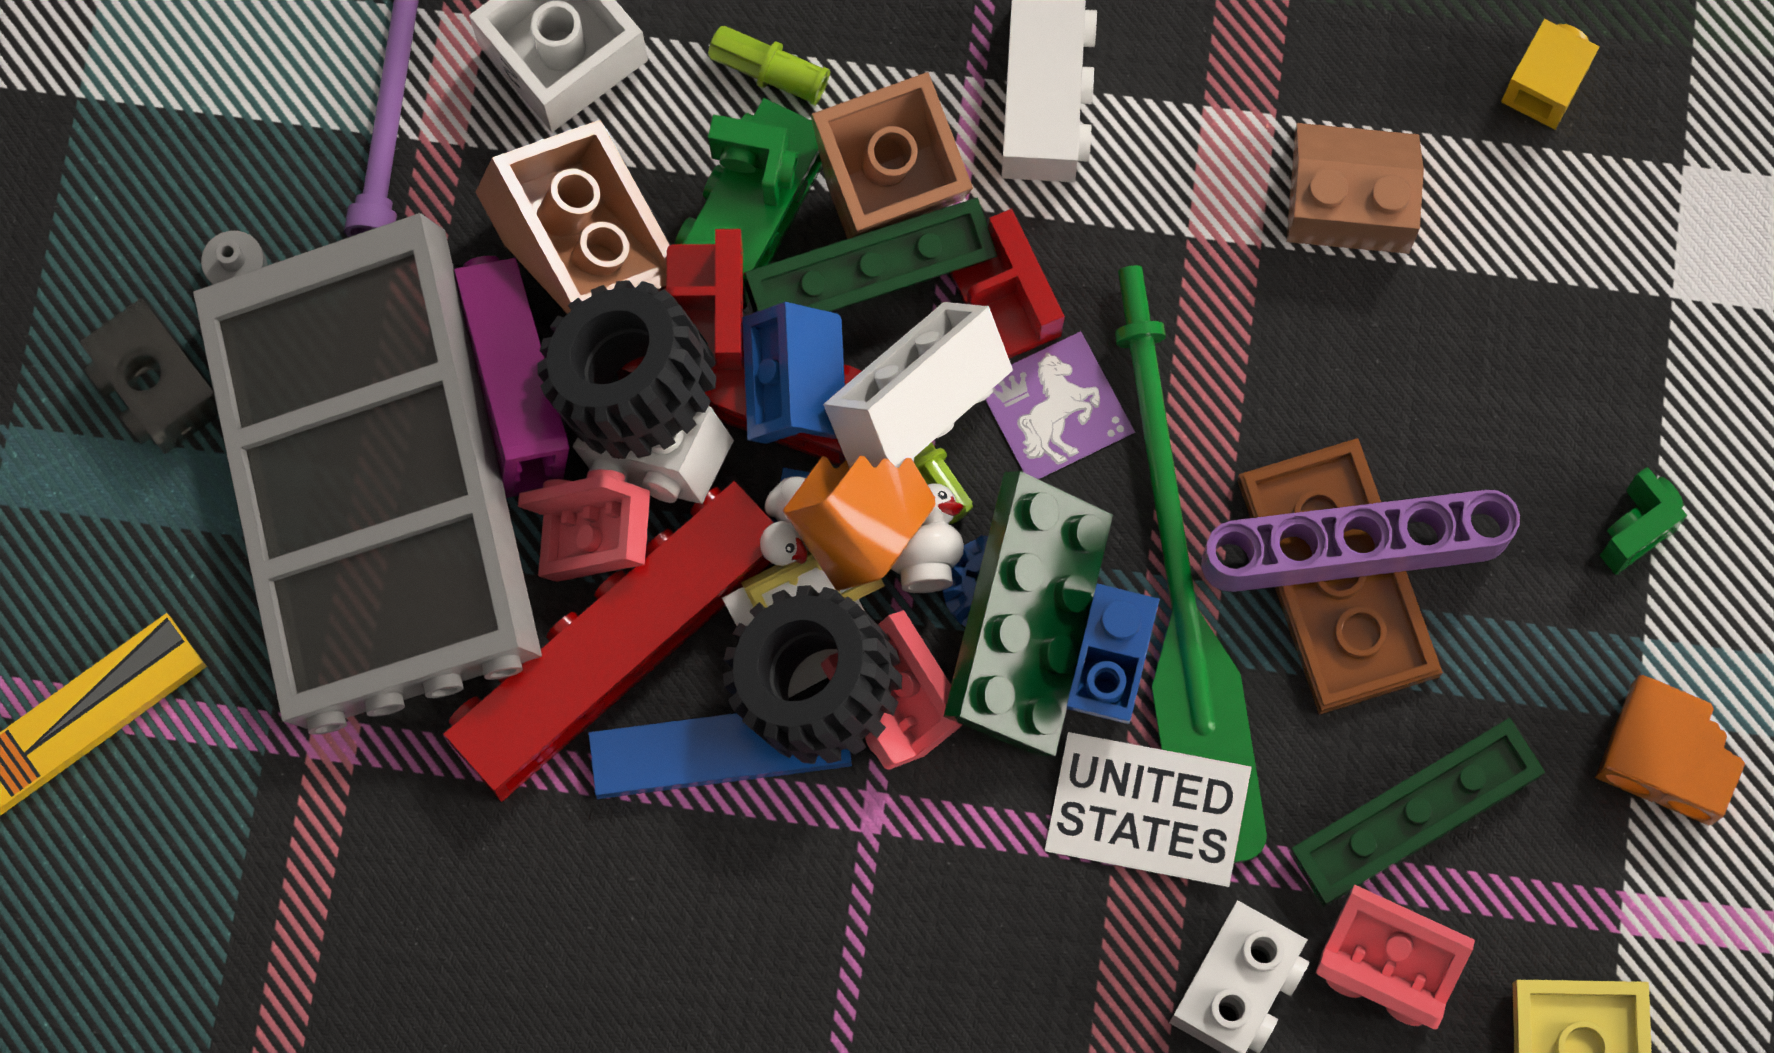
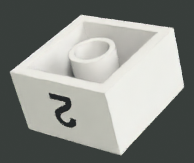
M489 0L469 15L480 48L551 132L555 131L648 61L643 32L616 0Z

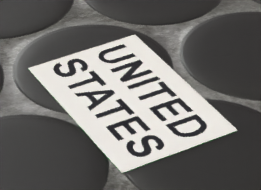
M1068 732L1045 851L1229 887L1252 767Z

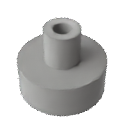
M226 231L216 235L204 248L201 258L203 272L211 285L268 266L266 256L259 243L251 235L241 231Z

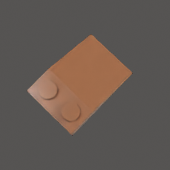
M601 120L492 157L476 190V194L503 244L567 314L571 311L568 305L579 297L581 301L586 300L592 296L591 289L604 285L607 290L614 289L616 281L630 280L635 288L641 281L654 284L659 292L666 288L667 248L669 243Z

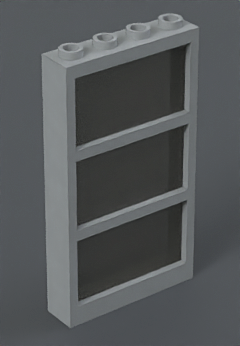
M418 213L193 291L282 721L307 728L309 734H326L346 727V718L364 712L368 716L392 714L405 708V699L424 693L427 698L449 696L463 690V681L484 675L485 679L489 680L513 676L523 670L521 663L542 657L445 229L423 214Z

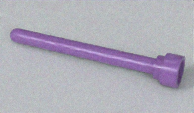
M394 0L364 189L363 194L356 196L355 203L348 206L344 233L348 237L395 222L397 219L396 212L392 210L393 203L387 197L419 0Z

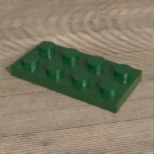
M1022 471L1004 472L943 717L1037 756H1056L1067 710L1066 707L1111 526L1112 514Z

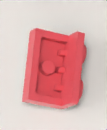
M598 469L587 472V478L576 481L562 479L547 480L543 483V488L519 493L518 507L543 515L538 576L559 582L645 565L650 490L625 482V475L623 473Z
M904 610L888 615L878 624L890 638L888 642L897 650L901 662L894 666V668L902 675V689L891 691V695L899 703L894 715L884 713L880 722L886 728L880 736L876 738L870 732L865 737L868 747L887 770L924 757L962 726L958 722L943 717L951 684ZM838 653L828 656L821 663V667L829 680L832 679L837 668Z
M1354 884L1322 951L1316 973L1326 979L1327 984L1342 995L1351 998L1363 996L1385 1006L1389 1014L1400 1022L1411 1026L1423 1024L1432 1029H1438L1443 1019L1446 1003L1473 951L1475 940Z

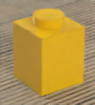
M1544 19L1512 76L1501 102L1556 130L1600 46L1590 42L1582 31L1571 25H1556Z

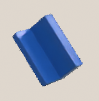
M783 302L742 317L748 440L768 444L798 433L837 439L823 404L845 386L842 320L840 315Z

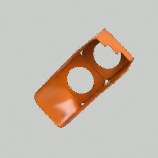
M822 456L784 507L783 512L834 588L840 591L883 578L934 509L936 503L935 496L911 458H905L900 467L896 468L889 459L883 458L877 467H873L865 456H859L851 468H849L845 460L836 469L827 457Z
M1639 675L1631 683L1595 778L1650 802L1654 801L1661 806L1706 825H1713L1724 817L1745 763L1741 757L1733 755L1732 752L1724 748L1727 734L1724 730L1720 729L1718 723L1710 720L1714 710L1711 703L1656 679Z

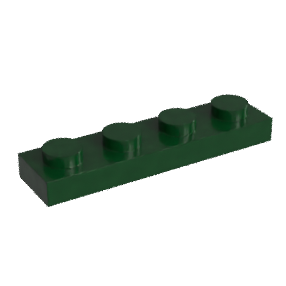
M977 197L743 273V283L754 313L783 302L833 312L992 260L998 255Z
M1508 718L1290 849L1289 853L1322 906L1325 907L1350 892L1354 884L1357 886L1362 885L1537 780L1545 771L1511 718Z

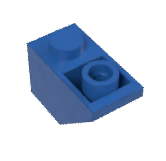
M1097 583L1066 709L1130 724L1159 598Z

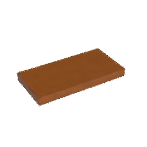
M1358 438L1241 473L1237 479L1250 518L1381 503ZM1352 529L1344 533V540L1351 550L1357 553H1368L1375 550L1374 541L1367 532ZM1288 537L1280 541L1281 550L1288 558L1294 561H1304L1312 557L1310 546L1304 540L1298 537ZM1406 571L1275 587L1319 715L1430 681L1442 675L1441 666Z

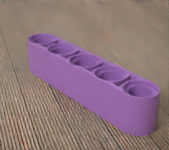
M1481 490L1232 520L1220 524L1212 531L1202 555L1201 568L1205 578L1213 587L1222 591L1236 592L1484 562L1496 558L1506 549L1520 525V513L1515 502L1508 495L1496 490ZM1486 514L1494 518L1500 527V536L1488 538L1478 534L1472 526L1471 516ZM1413 522H1424L1430 525L1437 534L1438 543L1428 546L1415 542L1408 533L1407 525ZM1352 529L1367 532L1374 541L1375 550L1368 553H1357L1351 550L1344 540V533ZM1288 537H1298L1310 546L1312 557L1304 561H1294L1282 552L1280 541ZM1227 544L1236 545L1247 553L1249 563L1239 569L1226 567L1218 560L1216 550Z

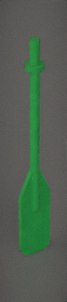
M1127 266L1118 270L1126 325L1115 331L1117 346L1130 348L1172 609L1171 619L1152 684L1161 750L1252 767L1234 864L1248 862L1262 852L1266 843L1267 833L1241 674L1197 608L1155 344L1166 338L1164 323L1151 321L1142 266Z

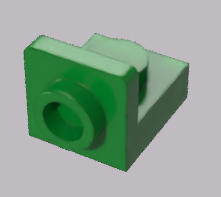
M713 114L708 134L711 158L720 160L719 163L723 167L736 172L753 173L756 171V168L765 169L762 181L764 204L777 206L781 188L792 189L798 164V152L790 151L787 128Z
M1648 467L1637 473L1626 489L1640 510L1638 508L1631 510L1607 530L1612 538L1600 557L1615 575L1674 534L1687 517V514L1682 509L1684 506L1682 497L1674 485L1664 477L1657 478Z

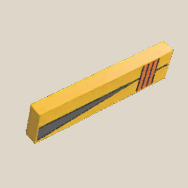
M167 613L0 732V816L207 667Z

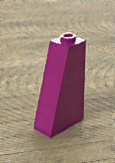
M497 256L473 258L464 263L463 267L454 269L503 487L506 498L519 496V493L543 488V483L547 480H563L569 445L561 416L544 396L540 387L544 382L538 376L537 363L543 360L544 356L539 351L541 345L516 258L499 260Z

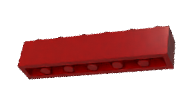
M735 481L723 491L718 487L708 491L703 504L695 503L691 508L690 514L693 517L675 533L671 529H666L658 534L646 546L645 565L636 566L628 574L623 570L614 573L596 590L594 596L598 600L581 615L578 616L575 612H571L560 619L546 635L550 642L541 648L542 657L521 663L523 668L521 672L498 679L501 684L483 700L478 696L469 699L450 717L449 723L452 727L444 733V736L501 802L726 605L722 599L723 597L742 588L741 582L767 570L773 565L763 556L760 539L763 531L774 522Z

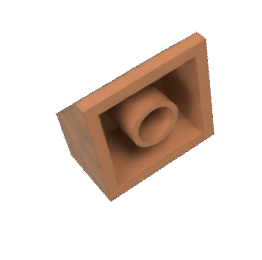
M929 72L812 113L811 115L826 184L847 239L963 201L973 189Z
M1297 123L1295 127L1286 242L1409 254L1420 230L1424 168L1419 134Z

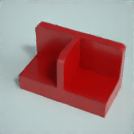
M1012 208L989 218L988 229L998 256L992 260L950 273L964 304L989 306L1009 359L1061 337L1065 317Z
M715 229V244L669 245L667 248V281L664 290L674 297L707 341V346L712 351L716 363L711 370L743 369V243L741 229Z

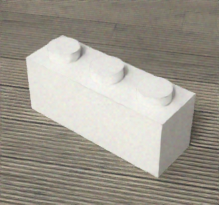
M1012 0L1002 178L1075 182L1077 162H1089L1091 125L1080 124V105L1092 104L1094 67H1082L1083 47H1095L1097 10H1085L1086 0Z
M943 302L823 405L849 468L852 467L859 456H865L873 467H877L881 460L885 458L889 459L896 468H899L905 458H911L914 462V457L934 439L947 434L959 417L974 404L988 398L993 392V387L1011 373L1013 369L989 306Z

